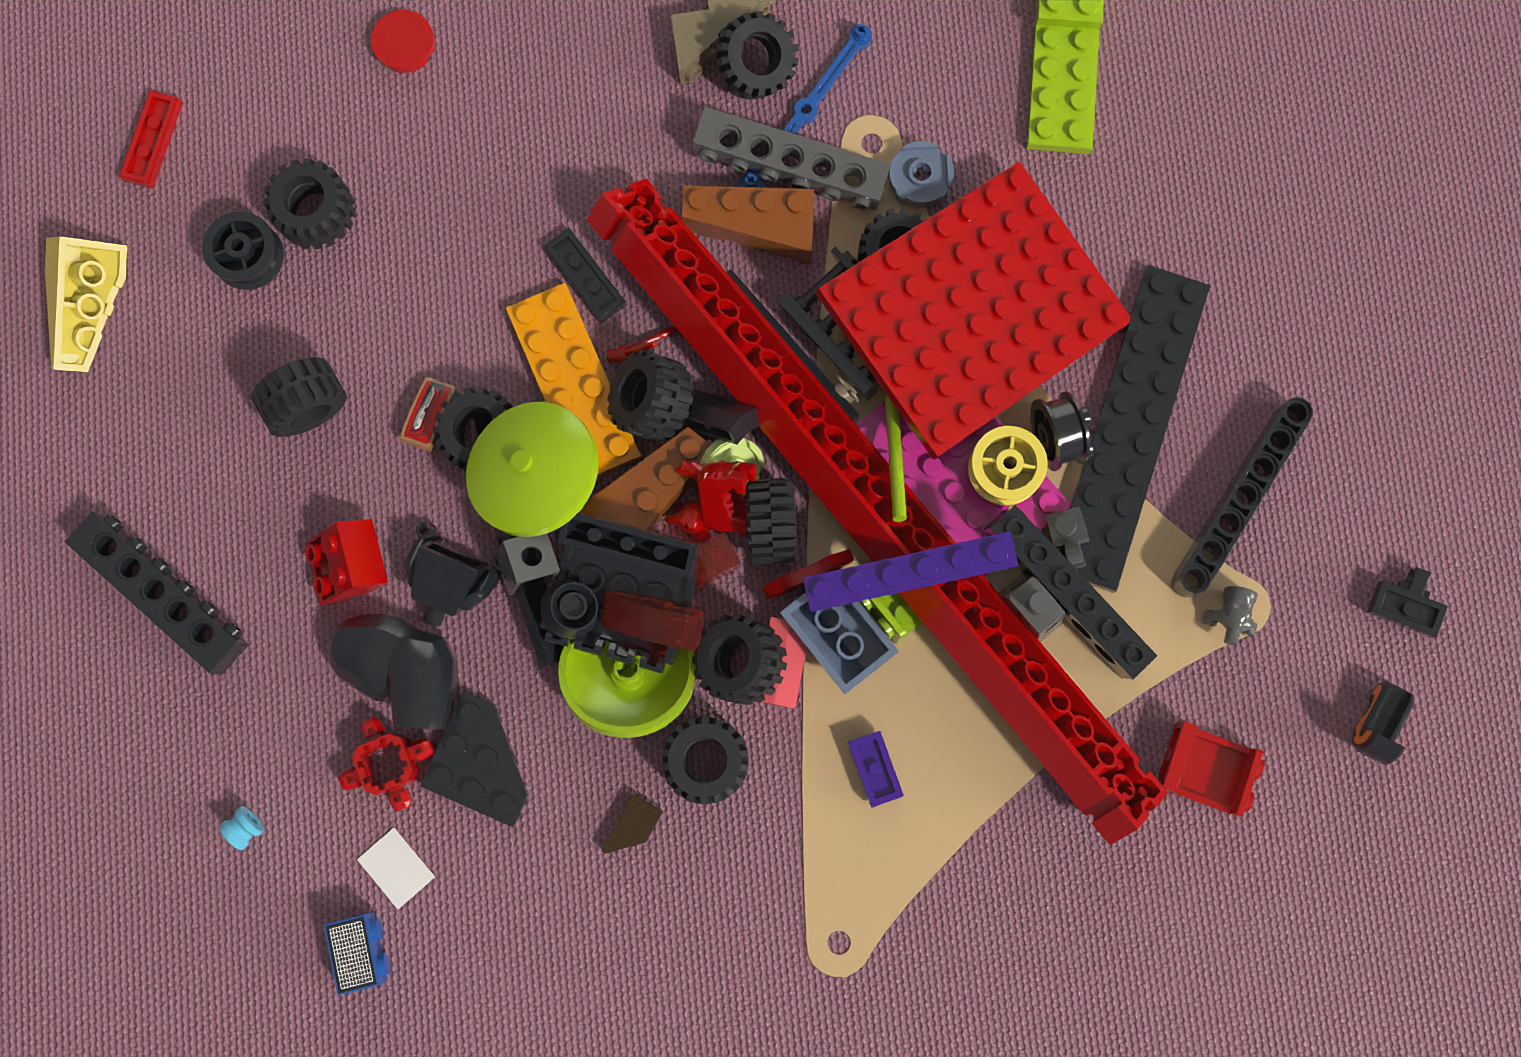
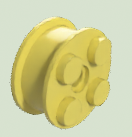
M1016 426L998 427L987 432L973 449L968 462L969 479L975 491L985 500L997 505H1015L1028 499L1042 484L1047 472V455L1041 442L1031 432ZM1003 462L1010 463L1012 469H1007Z

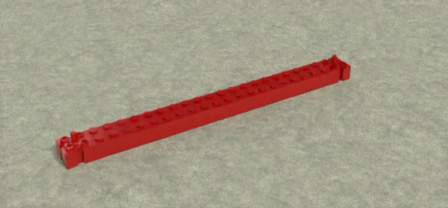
M647 178L629 184L625 192L619 187L601 194L586 221L602 240H611L614 244L611 248L612 252L736 400L757 407L761 430L872 562L956 544L905 482L907 519L903 522L893 521L889 463L671 207L667 209L663 207L660 203L663 197ZM983 574L899 593L1082 813L1086 816L1091 814L1094 816L1092 825L1109 845L1140 828L1150 816L1148 812L1156 808L1168 792L1150 771L1144 773L1137 765L1140 761L1138 756Z

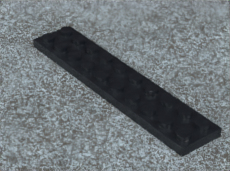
M1147 265L1144 270L1130 314L1131 320L1127 324L1091 438L1094 454L1083 464L1071 502L1072 506L1069 508L1072 509L1079 506L1090 541L1080 544L1086 566L1078 568L1077 571L1092 586L1115 593L1119 586L1210 288L1209 284ZM1065 549L1059 550L1067 559Z

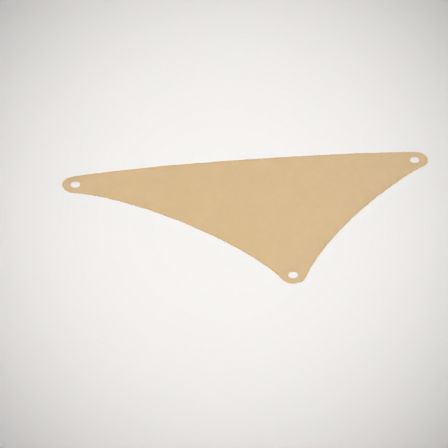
M874 115L861 116L852 121L846 127L841 143V149L889 164L893 157L903 148L898 129L887 119ZM874 133L881 138L882 147L878 152L868 153L863 150L861 141L865 135ZM855 176L844 178V182L849 186L860 184V180ZM888 177L877 210L870 208L869 211H863L853 207L851 202L842 199L833 201L825 275L837 264L831 253L835 246L842 254L848 251L857 260L861 234H864V229L868 222L873 224L876 215L881 214L885 217L886 211L894 209L895 214H898L901 208L908 209L907 214L913 215L915 211L921 213L920 220L924 221L930 218L926 207H914L898 202L894 192L891 190ZM821 303L820 319L823 320L829 315V312ZM838 325L831 330L833 333L829 338L836 345L840 342L845 343L848 340ZM817 347L816 366L832 384L836 381L835 375L837 374L844 379L845 376ZM855 351L851 361L858 369L863 365L867 367ZM877 380L873 383L877 393L869 401L858 392L856 395L859 398V402L857 403L854 400L850 403L860 414L854 421L855 424L885 401V391ZM1039 386L997 415L996 418L1003 426L1020 427L1033 434L1030 420L1032 402L1036 399H1042L1045 402L1052 399ZM1075 460L1062 464L1061 469L1057 471H1051L1047 467L1046 476L1070 504L1084 464H1079ZM809 487L806 566L828 555L850 549L854 560L844 568L871 563L870 558ZM1146 499L1117 591L1112 593L1094 587V589L1158 656L1134 680L1123 679L1116 674L1065 618L1062 625L1041 641L1042 645L1105 719L1180 669L1228 645L1224 643L1226 628L1218 622L1216 626H1211L1210 623L1204 624L1203 622L1206 610L1222 609L1225 587H1245L1258 594L1251 617L1257 623L1256 632L1262 629L1269 619L1271 609L1268 592L1263 586L1250 577L1236 571L1226 563H1223L1206 591L1190 598H1184L1175 593L1172 588V577L1194 540L1169 521ZM1046 526L1041 532L1053 544L1049 526ZM1202 548L1204 557L1213 561L1214 555ZM1017 567L991 572L985 577L999 593L1018 576L1023 574ZM1186 573V584L1190 588L1195 589L1197 587L1196 577L1191 573ZM869 612L870 616H871V617L874 619V621L877 623L876 619H875V618L872 616V614ZM924 623L920 624L896 644L890 639L899 652L845 695L807 648L803 670L802 743L806 943L808 956L812 964L822 973L833 977H848L857 972L866 963L887 929L916 894L984 822L1044 768ZM1240 633L1239 640L1248 636V634L1242 635ZM881 731L904 796L871 808L847 742ZM835 931L845 932L850 938V948L842 955L832 953L828 947V938Z

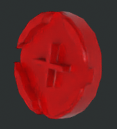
M395 10L384 15L375 24L371 34V47L378 61L383 66L398 73L414 72L424 67L429 61L428 58L431 56V53H434L436 47L435 35L428 21L419 13L410 10Z

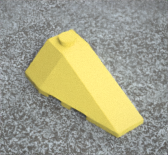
M67 237L46 238L45 281L51 369L88 372L102 338V329L107 317L111 316L114 308L113 302L126 278V245Z

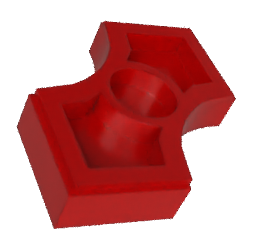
M850 549L828 555L815 563L783 575L763 587L764 593L767 598L772 599L793 592L804 586V577L840 570L851 564L854 557Z

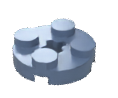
M916 141L905 145L893 157L890 163L889 184L896 199L902 204L914 207L934 205L945 199L952 185L954 177L952 160L947 153L945 155L938 149L937 145L931 142ZM917 168H923L924 173H929L930 177H926L924 181H919L912 174L917 172Z

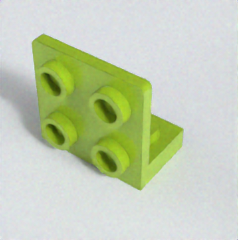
M899 593L860 601L866 611L870 612L876 619L878 626L886 636L892 639L895 644L923 623Z

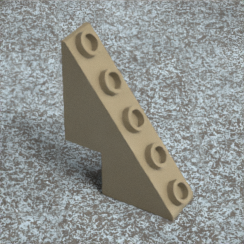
M707 0L708 10L672 14L676 58L681 85L694 82L701 75L703 68L711 61V55L716 53V49L712 47L714 41L719 39L718 33L722 28L747 13L752 14L756 11H763V15H766L770 5L776 0Z

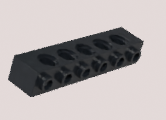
M1016 505L1005 508L982 530L986 536L1011 531L1019 571L1023 575H1033L1038 579L1065 611L1064 618L1120 678L1134 680L1158 656Z
M92 511L64 542L208 673L223 675L249 646L241 638L244 632L230 621H227V623L223 622L217 616L220 611L212 603L205 599L201 602L193 595L196 589L183 578L177 580L169 573L172 569L171 566L158 556L152 558L145 551L148 546L135 535L129 537L121 530L124 524L109 513L103 516ZM113 541H115L116 548L114 552L109 555L108 547ZM139 562L140 570L133 577L131 574L132 567L135 563ZM163 583L164 592L157 599L155 590L158 585ZM184 605H187L188 615L181 621L179 611ZM211 626L213 631L212 637L205 643L203 632L207 627Z

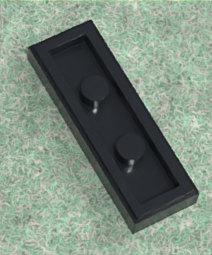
M570 228L543 246L601 324L627 306L624 298Z

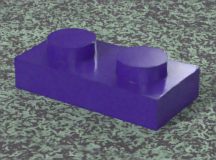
M881 731L847 742L871 808L904 796Z

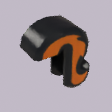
M1383 681L1377 684L1369 696L1370 705L1355 726L1352 735V745L1357 752L1382 765H1387L1395 762L1406 749L1395 741L1415 705V699L1412 693L1389 681Z

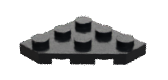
M462 692L420 787L508 826L515 827L527 802L529 793L519 772L510 741L502 726L497 706L469 693Z

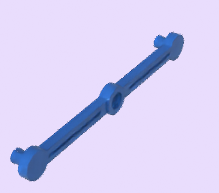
M857 24L850 29L848 43L809 96L796 102L794 116L783 131L797 135L804 124L812 123L817 118L818 105L858 50L865 49L870 45L872 32L868 26ZM803 107H809L811 109V112L809 114H804L801 112V109ZM749 172L741 177L739 187L763 188L764 179L759 176V173Z

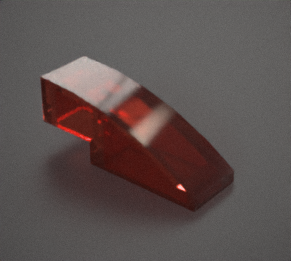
M607 591L602 625L646 641L695 651L700 645L704 611L674 606V602Z

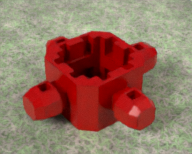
M377 717L362 722L361 729L364 739H368L369 742L356 748L352 757L355 767L342 772L338 777L342 789L353 790L363 786L364 791L373 795L389 793L390 797L387 799L396 812L411 807V795L409 790H405L404 786L417 780L421 770L417 759L422 761L435 752L431 740L421 738L412 741L410 744L409 738L399 734L388 733L384 735L386 729L382 721ZM393 744L398 747V753L401 761L404 763V774L380 785V782H376L374 771L370 767L369 761L371 759L369 755Z

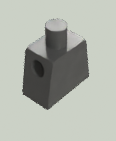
M1020 575L999 592L1040 642L1062 625L1066 614L1065 611L1035 576Z

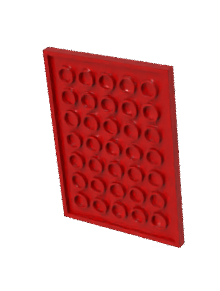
M1020 161L827 282L815 292L933 460L1122 329L1131 320L1129 313Z

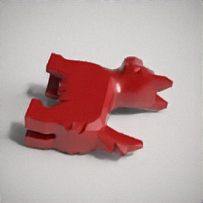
M684 460L682 465L674 469L675 473L691 477L697 481L699 502L676 505L674 510L677 513L664 518L667 523L677 524L680 530L691 534L695 542H702L709 538L710 530L738 532L739 535H748L746 504L743 503L744 496L742 494L746 492L747 480H756L755 464L745 462L733 464L721 460L703 465L695 461L688 462Z

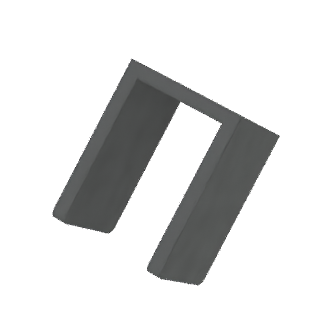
M548 533L533 537H516L505 540L495 554L508 595L514 594L521 583L543 577L545 585L550 584L560 572ZM533 547L538 565L528 566L522 561L521 554L524 549Z

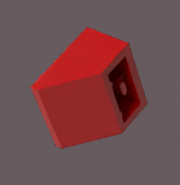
M372 519L336 522L305 542V557L311 567L314 579L313 590L318 596L320 606L373 592L388 583Z

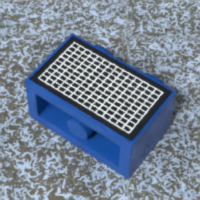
M374 911L324 925L337 996L378 986L388 981L387 974H390V961L388 955L382 952L380 939L383 938V927L380 919L375 918Z

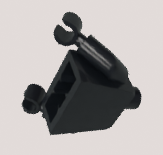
M421 522L416 526V534L419 536V539L413 542L404 562V568L408 584L412 588L411 598L416 602L426 605L422 620L431 626H441L445 614L456 616L461 611H469L484 601L501 580L499 576L501 572L497 566L495 555L492 559L493 568L490 570L488 569V563L436 542L439 539L440 532L435 525L432 527L430 534L424 535L427 526L424 522Z

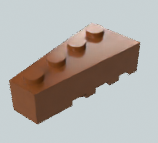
M683 185L682 221L693 233L721 241L729 240L741 244L742 247L762 249L772 252V255L783 258L785 256L800 260L801 263L811 265L814 189Z
M687 427L589 499L579 512L654 531L695 482L691 477L675 473L674 469L682 465L684 460L700 463L710 444Z

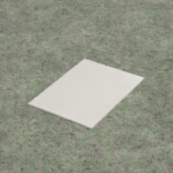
M392 828L357 859L397 909L401 908L435 878L395 828Z

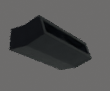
M695 389L691 393L693 402L689 406V415L687 418H684L681 428L686 429L689 427L694 432L737 445L748 432L759 426L757 407Z

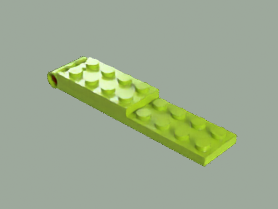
M1036 0L1026 149L1079 154L1091 153L1093 149L1099 33L1103 22L1104 0Z

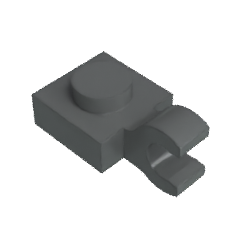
M1079 506L1046 516L1054 546L1058 550L1065 549L1067 560L1076 569L1085 567L1086 562L1080 544L1088 542L1090 539Z

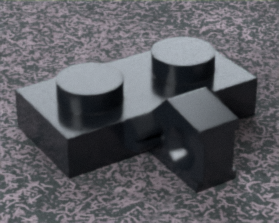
M1417 567L1411 568L1405 582L1401 580L1397 586L1386 581H1379L1367 613L1430 638H1437L1448 606L1429 599L1430 591L1425 590L1431 572Z

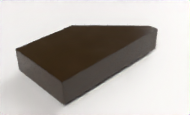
M633 795L603 847L602 852L607 854L647 842L664 811Z

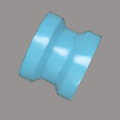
M240 806L235 811V815L231 820H225L219 825V830L224 838L238 850H244L249 845V840L253 836H259L265 830L258 817L244 806Z

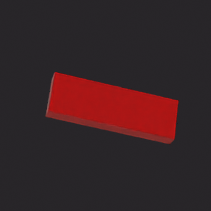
M149 90L118 176L122 181L151 189L154 188L183 105V101L179 97Z

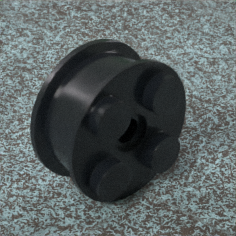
M236 211L219 217L206 231L202 243V253L207 266L226 284L240 290H254L267 285L278 275L284 261V248L279 236L262 218L249 212Z
M1062 392L1059 394L1058 399L1048 402L1042 399H1036L1032 402L1030 409L1032 432L1045 449L1048 462L1047 467L1051 471L1060 470L1062 464L1074 460L1079 464L1085 463L1089 457L1093 456L1094 450L1088 431V426L1091 425L1089 411L1086 407H1080L1078 401L1070 392Z

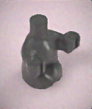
M1225 587L1222 609L1206 610L1204 624L1210 623L1211 626H1216L1218 622L1226 628L1224 643L1228 645H1238L1240 633L1254 637L1257 623L1251 617L1258 594L1245 587Z

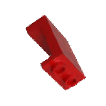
M1185 721L1175 722L1157 780L1167 792L1232 816L1243 817L1244 813L1251 809L1254 801V793L1251 791L1255 779H1259L1264 770L1265 761L1262 759L1264 751L1257 748H1248L1197 729L1198 726Z

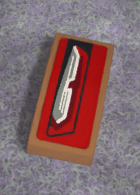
M426 377L408 413L400 435V442L431 452L436 444L435 440L438 439V436L433 434V426H439V422L435 420L436 413H443L445 409L441 407V404L444 401L448 403L453 401L451 394L457 391V387Z

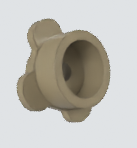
M838 374L835 375L836 381L833 385L837 393L846 398L849 403L854 400L858 403L859 398L856 394L860 390L849 378L845 377L842 379Z

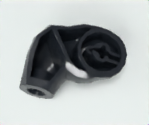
M364 614L348 618L335 628L329 640L328 658L331 668L341 681L357 689L362 695L377 702L391 701L393 725L440 730L446 728L457 686L458 662L445 637L422 631L403 618L387 614Z

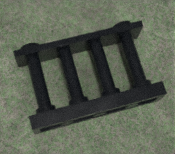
M835 246L831 253L837 264L802 297L797 296L793 299L786 291L777 302L869 401L877 393L873 385L876 379L868 367L863 365L858 369L851 361L856 350L848 340L845 343L840 342L836 345L829 338L833 333L831 330L837 325L834 319L829 314L823 320L819 318L815 322L807 314L811 311L810 306L819 299L815 294L818 288L858 264V261L848 251L842 254Z

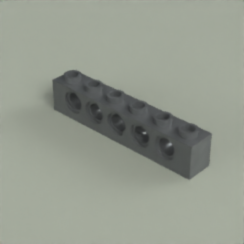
M704 106L693 140L694 153L698 154V158L703 161L715 163L717 160L727 163L735 171L742 173L747 172V170L756 172L764 180L770 182L781 180L790 183V186L794 189H814V191L821 193V196L831 201L842 199L851 202L853 207L863 211H869L870 208L877 210L891 167L889 163ZM725 138H733L737 141V144L727 148L721 145V141ZM763 147L768 151V154L764 157H756L751 151L754 148ZM786 157H794L799 163L794 167H788L783 164L782 160ZM818 166H824L830 173L827 176L820 177L813 172V169ZM855 176L860 180V184L849 186L844 182V178Z

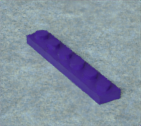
M1011 531L808 576L804 577L803 580L810 612L1014 568L1019 565Z

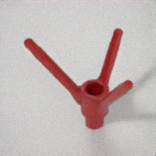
M673 325L640 342L631 345H620L618 349H608L606 352L607 361L619 362L621 365L625 358L629 359L631 353H639L640 350H649L656 347L657 341L673 334L678 329Z

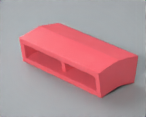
M771 617L769 626L775 630L774 634L780 635L783 642L779 646L786 648L787 656L782 657V661L787 663L786 670H781L780 676L784 677L781 684L775 683L773 686L776 691L772 695L764 694L765 700L761 703L795 709L807 647L785 619Z

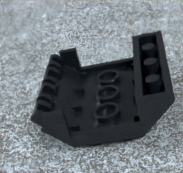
M578 512L576 516L560 528L558 543L564 544V550L557 581L570 579L580 581L589 587L596 596L599 611L598 619L592 630L584 636L576 638L574 649L601 656L604 647H608L606 658L633 665L636 657L641 656L640 668L663 674L666 664H674L685 634L699 573V544ZM542 619L540 628L547 630L545 641L569 647L572 639L557 636L548 629Z

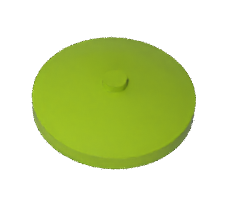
M530 402L503 412L491 421L479 435L468 459L466 485L473 507L490 525L513 536H539L562 527L583 508L595 486L599 459L593 435L576 415L568 409L553 403Z
M684 634L674 664H666L663 674L640 668L641 656H637L634 664L629 665L606 658L608 647H604L601 656L574 649L576 638L571 640L569 647L564 646L562 650L558 675L564 700L570 711L581 723L603 735L633 738L648 735L662 729L684 710L695 687L696 678L693 671L696 670V665L692 664V657L695 655L686 634Z

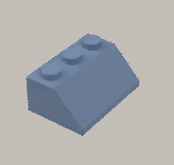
M804 593L780 612L844 695L899 652L860 602L810 612L807 594Z

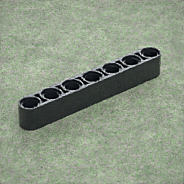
M1301 397L1291 398L1279 406L1271 415L1175 571L1171 582L1174 592L1184 598L1193 597L1206 591L1211 585L1313 416V408L1306 399ZM1287 410H1291L1296 414L1297 422L1292 421L1288 417ZM1271 436L1276 437L1280 441L1281 449L1272 446L1270 442ZM1254 463L1263 467L1264 477L1258 476L1255 473ZM1237 490L1246 494L1248 498L1247 505L1238 501ZM1220 518H1225L1229 521L1231 525L1230 532H1225L1221 529L1219 525ZM1203 545H1207L1213 550V561L1204 557L1202 553ZM1186 573H1191L1196 577L1197 587L1195 589L1190 588L1186 584Z

